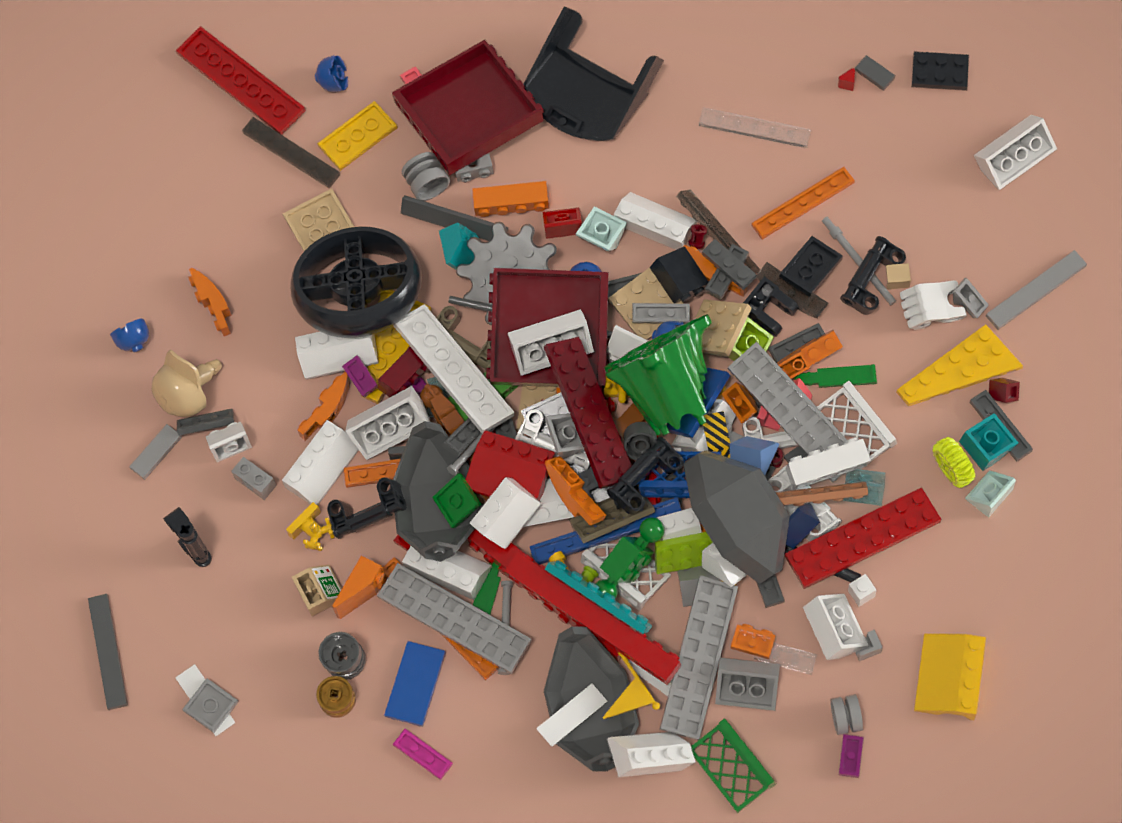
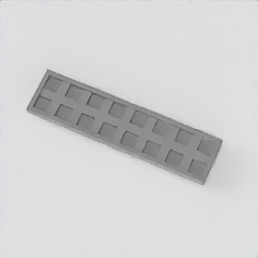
M757 342L727 368L807 456L812 451L820 449L823 452L828 449V446L839 443V446H842L846 443L847 439ZM841 475L829 478V480L833 483Z
M397 563L377 594L379 599L512 674L532 642V639L399 563Z
M699 576L678 656L681 667L672 679L660 730L694 740L700 739L738 586L730 587L724 582Z

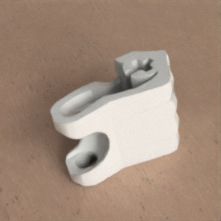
M958 282L922 283L900 292L901 299L905 300L901 302L903 310H906L904 311L905 319H909L907 321L908 327L918 330L929 326L931 321L950 323L965 318L967 316L965 308L953 307L947 300V295L953 294L954 289L958 286Z

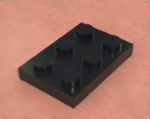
M914 51L911 87L967 91L969 55Z
M811 236L780 272L779 277L811 297L839 264L843 255L814 236Z

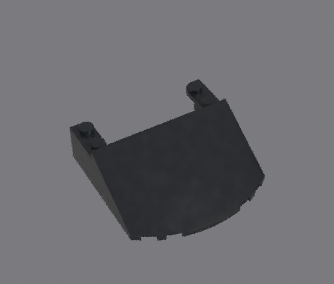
M564 6L523 85L526 92L530 91L533 95L534 102L542 106L544 111L542 113L543 119L558 130L586 140H614L649 94L648 90L664 59L658 56H650L644 63L634 84L624 80L569 49L582 25L583 19L579 12Z

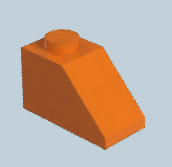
M735 382L722 393L742 424L757 412L755 400L743 385Z

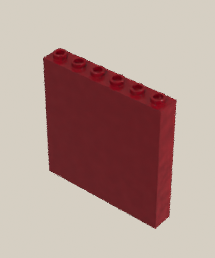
M485 39L392 92L396 106L431 152L436 155L437 160L449 175L544 121L542 106L534 102L531 92H526L522 81L515 78L513 70L506 67L503 57H498L492 44L489 45Z
M494 268V273H490L489 285H493V292H489V304H492V311H488V322H492V330H488L487 341H491V349H487V360L491 361L490 368H486V379H490V384L559 387L551 366L520 375L508 333L581 309L587 321L594 350L593 353L587 354V357L600 388H605L606 371L604 367L606 366L609 272Z

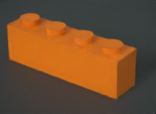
M546 181L472 188L475 216L488 217L494 214L506 215L514 212L521 214L526 211L535 210L541 212L549 209Z

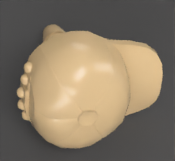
M169 350L166 354L164 365L152 379V394L160 407L168 414L180 417L196 415L206 407V397L201 386L209 382L212 376L217 374L222 368V364L216 359L205 363V365L200 364L195 367L178 356L174 351Z

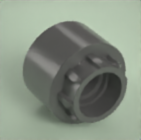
M646 422L632 423L624 431L625 451L634 460H637L648 448H651L657 442L655 431Z

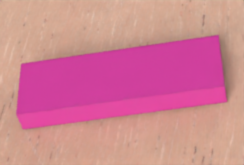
M404 729L393 743L394 747L440 780L453 765L451 761L407 729Z

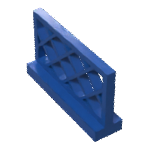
M676 451L682 456L684 463L689 458L700 453L697 451ZM656 464L647 475L653 472L657 478L646 480L645 476L639 482V491L643 497L690 498L687 481L684 479L686 476L685 471L682 474L674 473L676 478L670 481L664 478L668 475L667 473L659 474L655 470L659 467Z

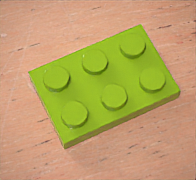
M707 532L655 542V570L657 575L702 566V551L713 543Z

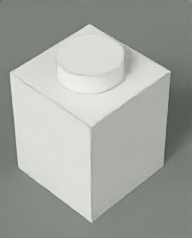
M866 574L849 584L848 592L858 607L876 596L877 589Z

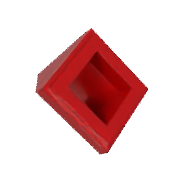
M854 68L839 76V88L850 91L854 90Z

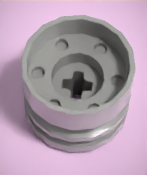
M425 152L413 157L401 170L402 176L406 179L407 184L411 186V191L416 199L422 201L438 196L450 184L449 176L441 167V163L433 152Z

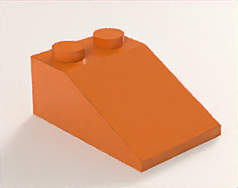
M363 556L359 558L332 605L337 618L342 619L377 595L386 582V576L381 565Z

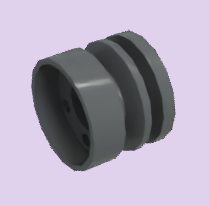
M334 632L326 636L320 644L318 650L319 660L332 676H340L348 680L358 676L364 669L366 663L365 652L358 641L349 633ZM342 656H343V657H346V656H347L348 658H347V660H345V659L341 660V657H342Z

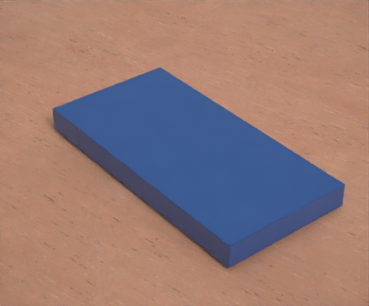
M707 368V373L704 374L703 392L706 399L703 402L707 411L706 414H708L730 377L727 371ZM685 414L681 418L680 429L676 430L669 423L666 426L672 434L693 438L700 424L692 414Z
M407 641L384 714L385 717L423 727L446 654L444 650Z

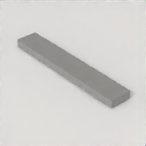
M1074 250L989 311L986 317L999 330L1085 268L1087 263Z

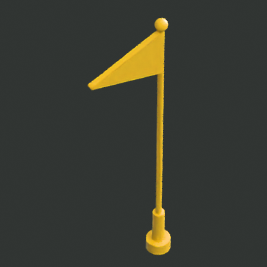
M558 551L549 558V561L558 560L565 564L566 557L562 551ZM618 653L635 678L603 716V719L652 704L654 710H658L660 704L653 699L627 658Z

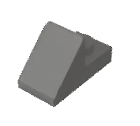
M964 278L953 291V303L963 305L972 318H978L989 306L967 278Z

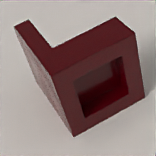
M1007 378L989 380V394L994 400L1004 403L1019 401V381Z

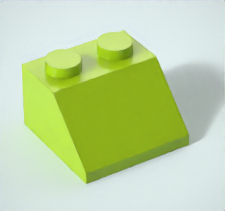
M747 317L728 358L735 361L756 342L767 351L774 336Z

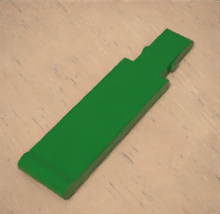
M874 364L818 368L817 372L801 373L794 377V380L800 378L805 385H818L819 388L841 387L848 381L853 386L877 384L876 366Z
M494 562L490 564L492 568L473 602V606L491 615L501 577H498L499 566Z

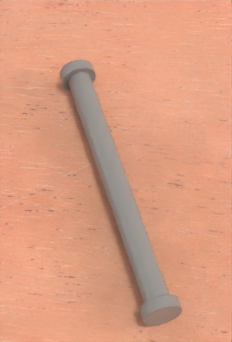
M482 433L479 434L453 465L450 464L447 467L450 474L454 476L458 474L459 468L475 452Z
M502 581V622L509 626L510 596L513 582ZM501 668L498 669L499 675L510 674Z

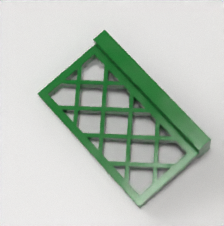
M725 718L691 746L696 761L737 813L766 790L771 789L777 784ZM718 731L724 736L723 745L712 744V736ZM700 745L708 746L707 757H699L694 750ZM711 746L722 748L721 759L710 758ZM725 748L736 751L735 760L724 759ZM709 761L721 762L719 773L710 772ZM724 762L735 763L733 775L722 774ZM738 764L748 766V776L736 775ZM722 776L733 778L732 789L721 786ZM736 778L747 779L746 791L735 789ZM750 780H759L763 787L757 792L749 791ZM734 792L746 793L745 802L740 806H737L733 801Z

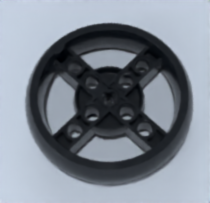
M350 227L321 237L302 253L292 272L290 283L291 298L300 316L316 330L341 338L365 337L392 327L408 314L418 298L422 283V272L414 251L397 235L375 227ZM364 254L387 256L399 263L378 265L373 260L364 258ZM345 257V260L338 263L330 273L317 274L328 264ZM397 289L385 300L367 307V304L375 300L382 291ZM334 298L338 303L348 306V311L327 309L312 301Z

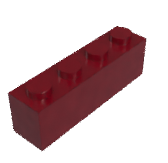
M409 347L378 379V390L388 397H392L409 388L412 384L415 385L424 372L427 373L429 369L414 350Z

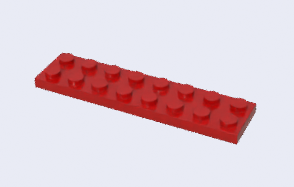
M201 26L176 50V53L280 135L306 111L302 104Z
M921 487L785 553V558L805 589L940 523L942 519Z

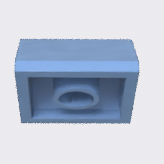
M746 436L730 443V458L758 467L765 475L779 444L773 441Z

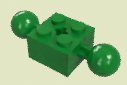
M649 517L642 521L639 527V538L623 536L600 566L609 577L595 583L599 587L598 590L604 594L609 593L616 598L618 593L617 585L619 583H631L640 576L639 571L643 566L645 567L652 560L651 556L654 553L648 547V544L659 541L665 532L664 525L658 518Z

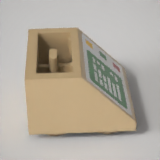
M330 565L310 567L292 576L311 616L330 608L342 589Z

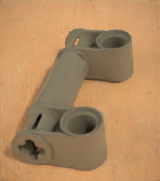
M444 307L437 316V320L475 365L478 364L484 368L486 372V368H490L491 360H487V349H491V341H486L480 349L455 333L454 330L460 323V316L455 307ZM450 314L455 315L451 320L446 319Z

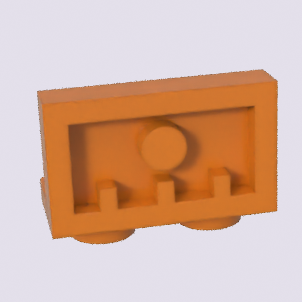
M737 624L731 649L769 659L776 635L769 630L761 629L759 631L753 629L748 624H742V626Z

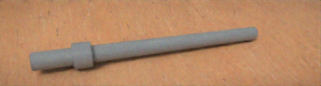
M825 217L822 222L830 231L829 234L834 240L837 239L855 263L860 266L863 259L842 235L841 229L838 226L836 227L828 217ZM873 274L870 281L890 306L896 302L895 298L877 276Z

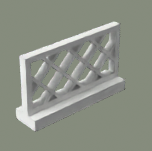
M850 381L846 382L843 388L817 406L820 411L825 407L832 408L831 418H826L832 424L833 421L844 422L843 432H840L844 437L869 439L867 451L871 461L890 447L893 448L897 445L896 438ZM842 394L847 398V406L836 405L837 398ZM835 408L846 409L845 419L834 418ZM849 410L858 411V421L848 420ZM847 423L858 424L856 434L846 433ZM860 424L870 426V435L859 434ZM872 439L881 440L884 446L879 450L871 449Z
M607 542L590 547L582 553L580 562L584 566H589L597 571L600 579H608L609 575L600 566L608 557V548H614L617 544H608ZM597 548H605L606 556L598 557L593 552ZM653 559L648 564V568H642L639 573L648 572L649 581H638L637 578L634 582L619 583L617 585L618 594L638 611L644 607L645 603L671 577L670 573H663L664 577L661 580L652 581L651 572H656ZM638 585H649L650 591L644 595L639 591Z

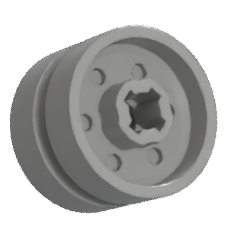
M856 694L845 696V705L841 697L830 699L837 735L848 733V723L852 732L863 731L862 715Z

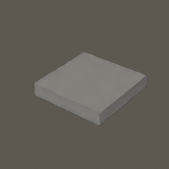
M206 678L182 710L215 733L239 701Z

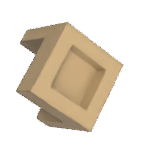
M909 263L886 266L887 290L910 287Z

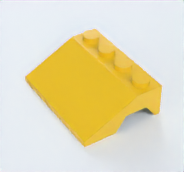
M924 634L914 711L935 715L948 713L961 715L969 720H975L986 637L969 634Z

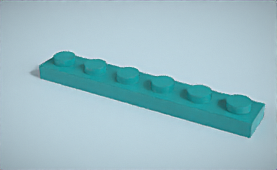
M561 561L548 562L545 568L546 571L640 633L645 634L649 632L652 625L648 623L646 617L640 614L636 615L626 604H619L615 601L616 598L609 593L604 594L598 590L599 587L596 584L583 580L581 574L566 569L567 566Z

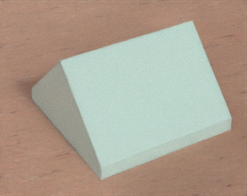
M594 207L577 231L576 236L609 252L618 247L627 222Z
M989 470L965 499L989 518L1013 491L1016 480L1013 477Z

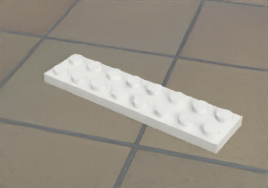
M425 304L411 311L393 325L482 434L485 430L490 431L514 416V411Z

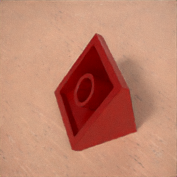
M579 207L543 212L546 239L576 235L582 225Z

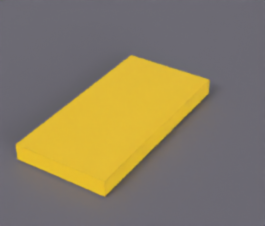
M373 101L318 142L317 145L341 171L398 127L384 110Z

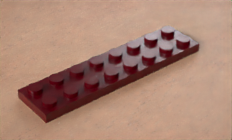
M580 337L546 344L543 348L599 488L615 485L619 477L631 467V463Z

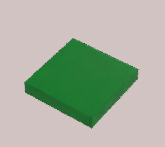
M462 473L454 476L432 497L451 528H456L481 505Z

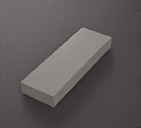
M632 303V323L679 321L686 324L690 321V304Z
M166 424L129 466L130 469L145 480L182 436H178L177 431Z

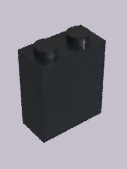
M685 246L658 257L650 266V269L674 304L680 301L684 303L694 295L696 297L700 296L705 292L704 288L709 282Z

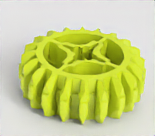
M946 437L933 445V456L939 465L938 467H940L944 475L954 486L962 488L975 480L973 464L958 442L950 437Z

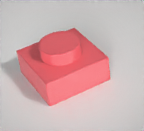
M415 66L401 74L400 77L406 85L420 77L421 73Z

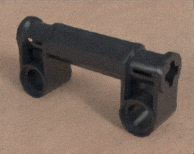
M877 236L874 246L868 250L851 281L848 283V289L845 294L841 295V301L853 307L861 314H871L878 307L879 299L876 295L865 289L880 263L885 266L903 264L906 260L905 252L890 243L886 238ZM892 256L897 257V258H898V262H895V261L892 259ZM865 301L870 302L871 307H867Z
M658 437L657 442L651 448H648L619 477L618 482L613 488L607 490V494L626 513L636 514L645 506V499L634 487L656 464L665 473L674 474L682 468L684 460L667 440ZM669 460H673L676 463V468L669 464ZM630 500L636 501L637 508L631 506Z
M386 477L381 478L377 482V491L381 502L355 514H352L351 506L348 503L336 499L330 501L327 506V512L335 537L341 539L343 535L349 532L354 533L391 517L393 513L399 510H406L407 505L400 484Z
M177 507L163 518L169 528L179 537L177 541L196 565L199 567L208 566L212 561V556L183 510Z

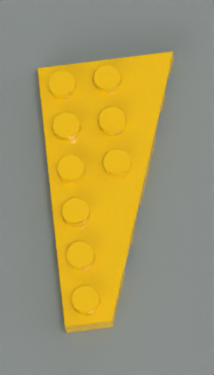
M392 289L382 291L378 303L388 298L395 291ZM416 300L408 313L424 304ZM426 305L427 308H428L430 311H432L431 307L428 306V305ZM394 326L374 334L378 364L369 365L367 368L377 383L378 379L410 347ZM377 388L367 395L365 399L379 404L384 393Z
M985 324L898 388L896 393L908 406L930 400L932 397L941 394L945 395L950 391L960 390L987 381L989 378L1005 375L1013 370L1023 369V365Z

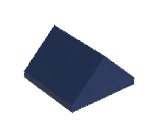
M810 503L798 507L790 515L786 545L793 549L820 523Z

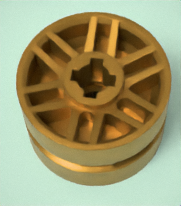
M330 676L324 679L316 691L317 701L321 709L328 716L335 718L343 717L350 713L355 705V693L350 683L343 677Z

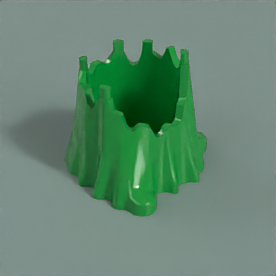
M708 314L693 319L684 325L677 326L673 330L643 343L604 367L606 377L622 387L646 422L655 431L656 436L660 435L661 432L663 436L670 433L666 426L667 423L676 430L680 429L681 418L685 414H692L700 425L707 422L704 417L707 411L703 402L706 399L703 392V382L705 381L704 374L707 373L702 347L703 333L712 324Z

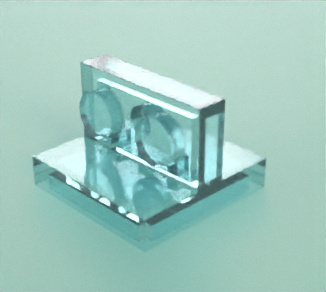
M861 469L847 472L845 484L866 482L868 495H864L860 499L848 497L844 498L843 501L882 506L886 473Z

